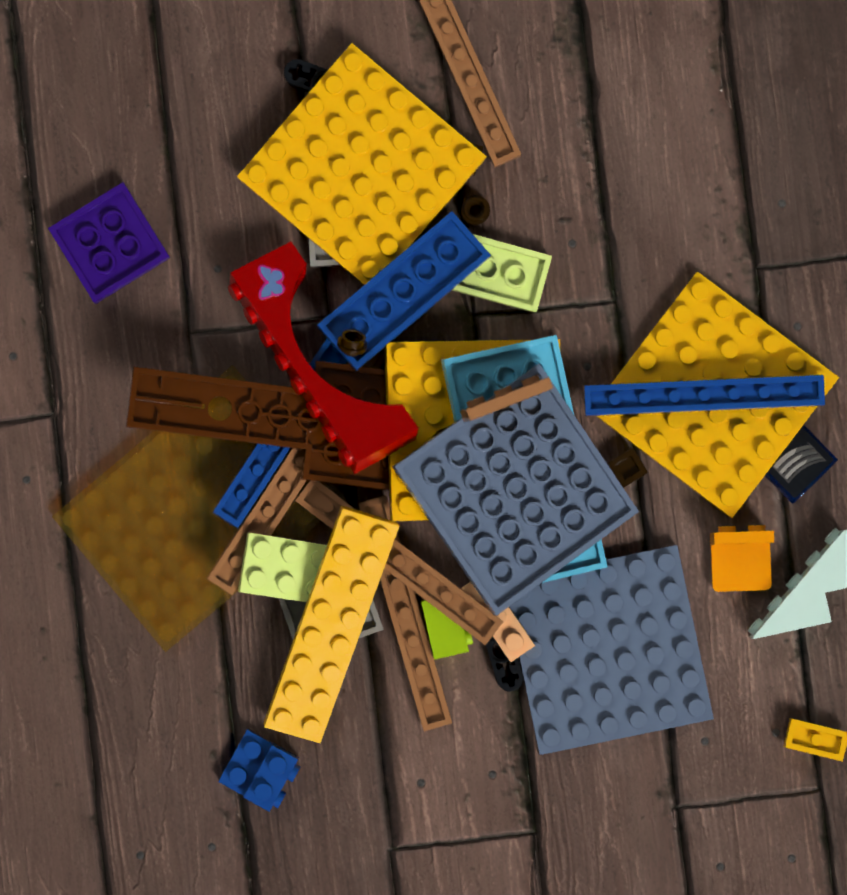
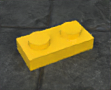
M793 718L789 719L783 747L843 762L847 746V731Z

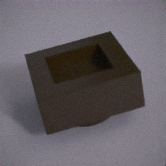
M634 448L629 449L607 463L623 488L648 473Z

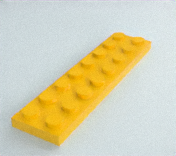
M341 505L263 723L264 728L321 743L398 532L399 524L397 522Z

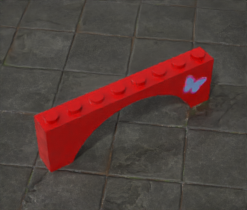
M292 241L230 272L228 290L235 301L239 300L244 307L243 312L247 321L251 325L255 324L260 331L259 337L266 348L270 347L274 352V358L281 371L286 370L290 376L293 390L297 395L302 394L306 400L309 414L314 419L318 418L322 424V432L327 441L330 443L334 442L338 448V456L345 467L350 466L354 474L414 442L419 428L403 404H376L353 398L327 383L306 361L294 337L290 313L294 296L305 278L307 263Z

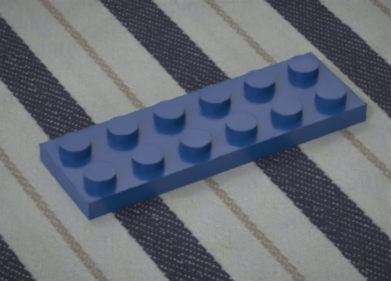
M451 211L323 319L317 327L354 370L357 371L487 261L491 255ZM346 330L360 331L366 337L367 350L358 356H347L338 348V338Z

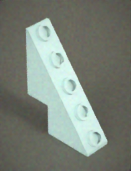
M834 528L824 540L827 545L820 553L816 550L805 562L808 567L801 575L796 573L786 584V587L789 588L782 597L777 595L767 606L770 612L764 619H756L749 627L750 638L757 639L832 622L825 593L847 588V530L839 531L837 528Z

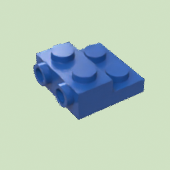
M247 729L218 782L270 812L272 806L279 808L286 795V792L282 791L283 786L287 780L293 782L301 766L296 764L299 757Z

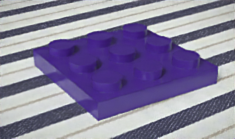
M124 182L48 228L95 304L170 259V256Z

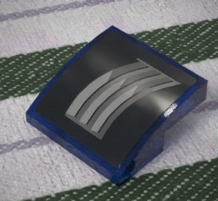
M803 425L766 473L765 477L793 504L838 459Z

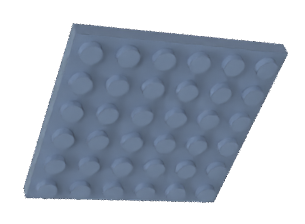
M536 364L507 386L511 385L512 390L522 387L521 381L538 374L539 378L543 379L547 378L548 375L540 364ZM553 383V389L475 420L464 422L463 418H460L392 466L495 616L639 512ZM494 394L493 396H491L490 398H488L487 400L496 397L495 394Z
M677 545L606 559L608 566L606 568L541 583L509 606L535 644L533 648L521 655L519 659L539 755L714 719Z

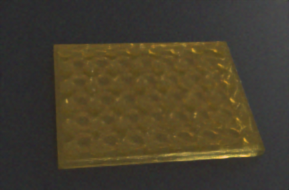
M231 365L217 377L246 381L234 365ZM223 397L212 399L208 405L209 415L219 421L227 419L231 413V405L228 400ZM153 431L52 516L165 652L238 592L237 587L233 595H230L206 579L237 531V528L212 512L257 444ZM309 480L305 482L271 536L300 540L321 522L320 519L295 501L310 482ZM321 482L344 501L347 500L333 483Z

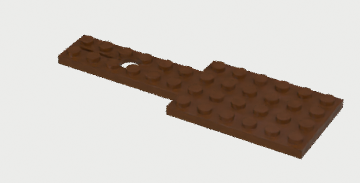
M315 361L314 371L334 388L356 399L386 405L384 369L361 367L355 371L351 365ZM133 367L126 427L301 449L304 450L301 480L389 490L388 456L354 474L350 466L345 467L338 456L339 450L334 442L330 443L325 438L322 432L323 426L318 418L314 419L309 414L306 407L307 402L302 394L297 395L292 387ZM223 397L228 400L231 405V413L227 419L219 421L209 415L208 405L212 399Z

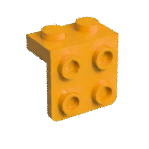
M749 525L746 532H736V526H718V532L710 533L713 590L716 592L769 590L772 586L770 543H774V531H766V525Z

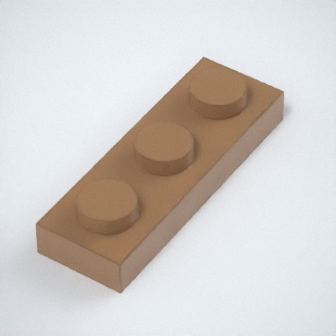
M537 374L522 380L523 386L512 390L511 385L494 391L496 397L485 401L484 397L481 396L466 402L468 408L460 411L463 421L475 420L553 389L550 377L540 379Z

